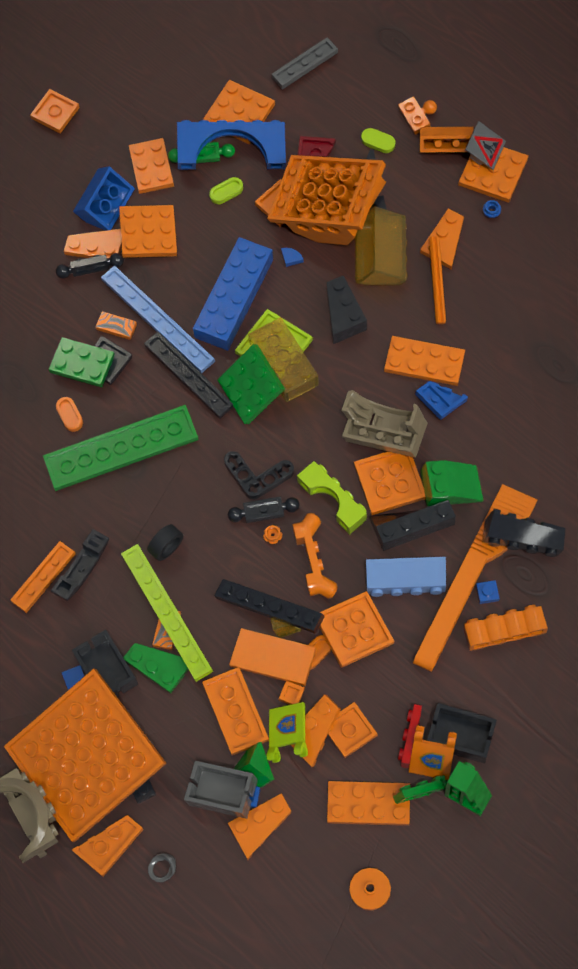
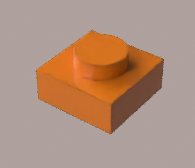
M286 680L279 696V701L289 705L300 703L305 688Z

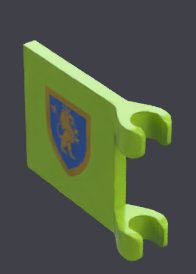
M304 702L269 709V749L267 760L273 763L280 762L281 756L278 747L295 744V755L300 757L308 755L305 742Z

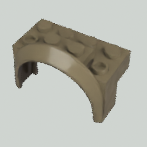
M353 390L348 391L342 407V412L348 418L342 435L346 442L414 458L417 456L428 422L416 404H413V411L395 409L370 401ZM375 413L372 425H369L372 415Z

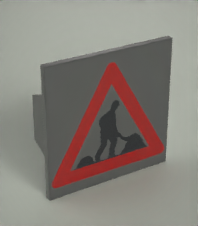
M478 121L465 150L471 154L470 158L479 165L485 164L494 170L506 141Z

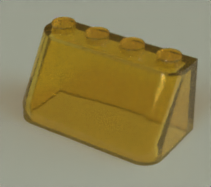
M373 207L368 212L363 229L357 230L356 282L358 284L401 285L406 281L407 224L405 215L379 207Z

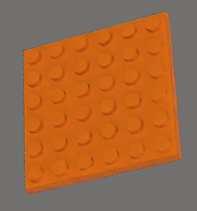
M92 669L4 746L19 769L25 772L30 781L29 783L34 781L37 786L41 785L47 794L44 796L46 803L51 802L56 811L53 814L55 819L72 842H76L167 764L97 669Z

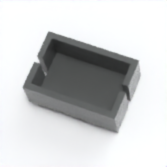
M195 761L190 779L198 785V788L189 782L184 801L189 806L247 819L252 803L249 796H254L258 781L255 775L249 772Z

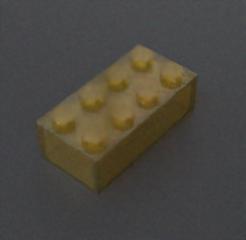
M281 317L248 334L250 346L253 344L259 346L284 386L285 390L281 395L286 403L319 385L318 374Z

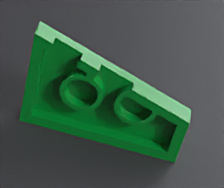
M134 643L123 657L126 663L170 694L189 670L182 657Z

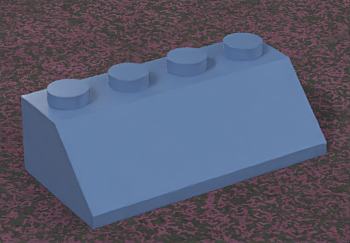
M446 557L367 559V592L374 597H379L383 594L400 596L403 593H410L411 595H421L426 592H430L433 595L441 594L446 591Z

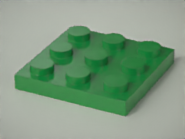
M253 344L217 379L244 424H250L285 390L257 344Z

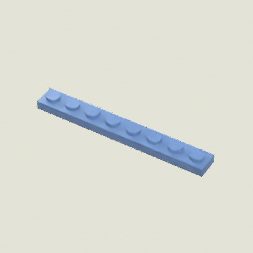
M113 266L101 277L102 281L156 332H159L201 374L215 362V359L116 266Z

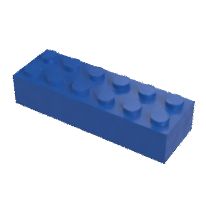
M240 237L238 238L193 327L196 339L227 351L229 350L273 262L272 249Z

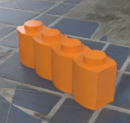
M529 605L523 611L512 609L506 611L505 615L491 614L484 620H478V618L468 620L464 624V631L470 651L547 633L548 627L542 607Z

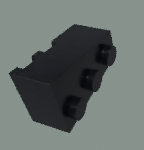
M343 275L328 281L327 297L333 344H336L366 331L367 319Z

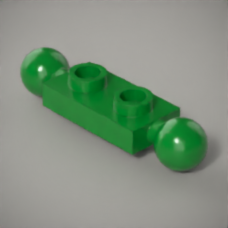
M218 142L208 143L199 153L196 163L220 161V155L230 158L235 154V147L227 143L222 148H219ZM176 148L171 149L168 153V158L173 163H177Z

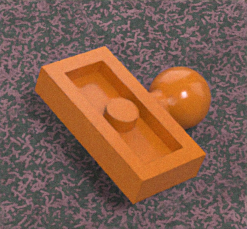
M413 96L398 104L401 113L415 135L420 133V127H431L425 114L430 115L436 112L437 105L434 101L428 100L420 108Z

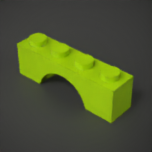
M313 461L297 475L298 483L310 495L325 493L335 498L339 504V510L336 514L337 523L349 535L367 520L365 507L360 503L357 504L353 500L354 498L347 490L344 491L340 487L338 480L334 477L331 478L327 474V470L323 465H318Z

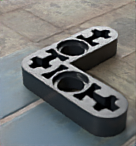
M230 451L224 457L226 468L246 496L252 500L265 495L290 479L294 474L293 463L288 460L280 461L256 477L238 452ZM230 458L236 459V463L238 465L237 469L232 462H230ZM282 467L289 468V472H282ZM246 471L249 476L246 479H240L238 474ZM267 476H273L275 481L272 484H267L264 479ZM250 488H257V493L250 492Z

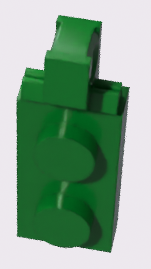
M436 776L430 783L425 780L417 783L416 787L404 786L399 789V793L393 796L396 804L445 790L447 781L445 776Z

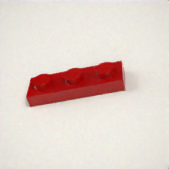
M414 704L413 710L409 709L407 721L410 722L409 729L404 730L402 740L406 741L405 748H400L398 760L401 761V767L408 769L410 767L416 726H419L422 713L421 705Z

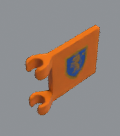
M417 725L409 773L429 777L445 776V779L449 780L457 733L449 732L447 744L422 740L425 727Z

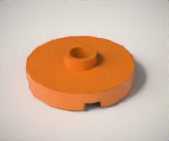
M366 868L354 875L350 882L349 891L353 902L363 910L373 911L387 903L390 898L391 886L389 879L383 872L374 868ZM372 885L374 891L368 892L366 890L367 886Z

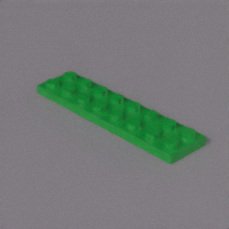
M183 405L43 455L54 489L58 491L199 439L187 407Z

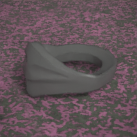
M166 853L154 856L148 866L150 878L156 882L169 880L176 872V859L174 856ZM166 860L170 864L167 875L162 878L155 876L153 871L155 864Z

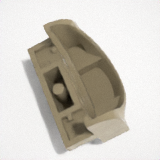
M16 768L0 777V793H4L7 797L9 805L26 836L31 841L22 855L19 856L21 862L24 863L36 855L40 859L46 856L47 852L45 850L59 842L56 838L59 833L54 824H51L56 821L53 815L56 811L51 802L46 803L44 796L47 794L41 785L37 786L34 781L29 783L30 781L25 772L20 773Z

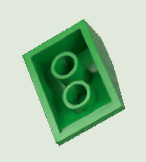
M446 460L425 462L421 469V476L427 506H433L449 500L450 504L483 502L476 465Z

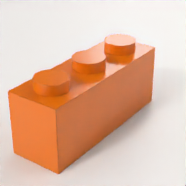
M420 127V152H467L465 149L474 131V127Z

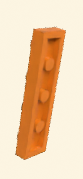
M59 541L10 601L27 613L75 556V551Z

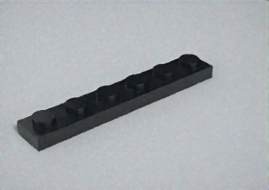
M156 332L144 343L145 347L219 419L234 407L233 403L159 332Z
M225 579L222 580L214 595L217 599L314 634L317 633L325 617L320 612Z

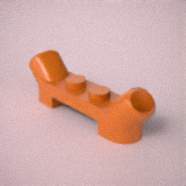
M307 513L302 522L294 523L292 526L297 545L305 544L312 573L305 575L310 596L320 594L330 599L335 595L338 586L336 582L321 574V571L324 570L321 559H317L316 553L319 552L317 541L313 542L312 539L321 525V520L317 515Z

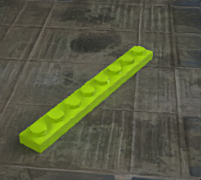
M136 544L121 553L195 681L197 682L212 673V668L139 545Z

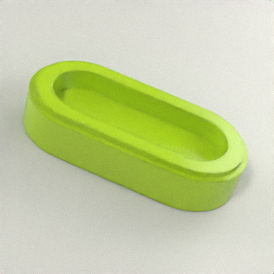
M373 128L365 129L362 132L361 140L365 146L383 153H390L395 149V139L391 135Z
M232 177L214 186L210 190L211 201L214 204H223L238 196L243 191L242 181L239 178Z

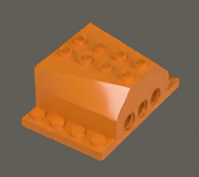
M291 155L267 219L273 223H285L294 233L318 243L348 245L355 238L357 230L363 229L370 208L386 184V181L382 178L386 164L383 160Z

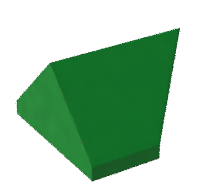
M258 742L249 748L234 768L235 770L253 773L258 779L256 787H264L274 780L262 742Z

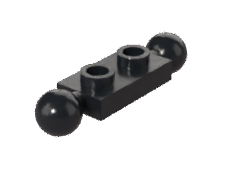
M113 253L110 258H107L106 255H95L86 259L80 258L70 262L71 266L65 264L58 265L56 275L64 279L70 273H73V276L76 277L109 270V265L120 267L124 262V258L120 253Z
M281 496L243 503V510L238 507L231 508L228 511V518L232 522H239L242 517H245L246 523L284 517L283 510L291 513L296 512L300 507V503L294 497H290L282 503Z

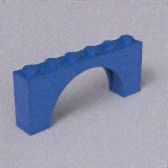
M183 120L177 122L178 169H196V161L201 150L209 142L222 136H239L251 141L262 152L267 169H285V122H280L279 120H272L270 122H263L261 120H254L252 122H245L243 120H236L234 122H227L225 120H218L217 122H209L207 120L191 122Z

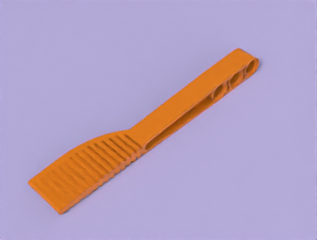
M502 484L486 518L494 508L501 510L500 514L508 515V513L517 514V519L530 518L538 499ZM485 519L414 658L413 664L430 672L435 667L484 565L508 550L507 546L493 547L483 542Z

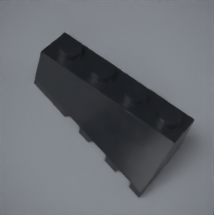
M449 500L422 510L369 516L381 548L385 551L455 525L456 516Z
M495 508L485 519L483 542L488 543L489 546H507L510 550L523 549L533 554L540 552L545 553L549 557H556L564 550L566 529L564 527L545 522L535 524L534 519H517V514L508 513V515L500 514L501 510Z

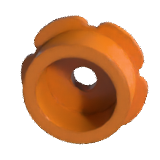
M271 525L264 530L265 534L263 537L266 542L276 544L278 540L282 539V532H280L279 527Z

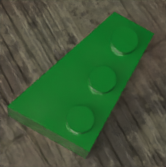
M458 762L447 781L445 790L447 798L481 816L492 797L478 771L468 762Z

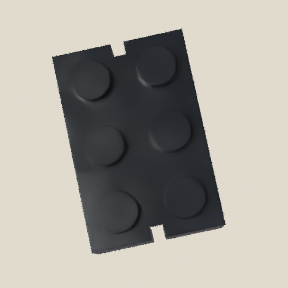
M107 630L91 638L94 649H91L87 641L72 649L84 673L87 675L92 669H97L117 697H119L118 692L122 691L124 694L138 685L134 674Z
M437 703L427 741L447 744L449 732L457 733L453 755L485 764L497 719Z

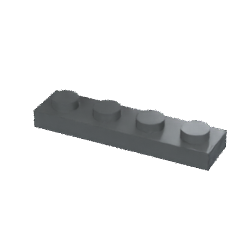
M327 37L272 73V79L283 90L337 54L338 48Z

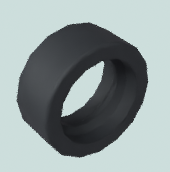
M169 524L158 531L152 538L147 551L158 561H162L179 547L184 534L173 524Z

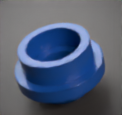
M490 200L484 204L483 213L489 218H495L501 213V206L497 201Z

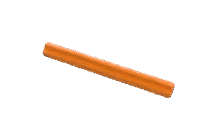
M432 236L429 238L435 319L436 324H445L446 314L440 240L438 236Z

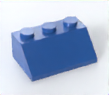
M110 166L99 168L73 212L88 224L105 231L111 230L119 217V206L126 205L135 188Z

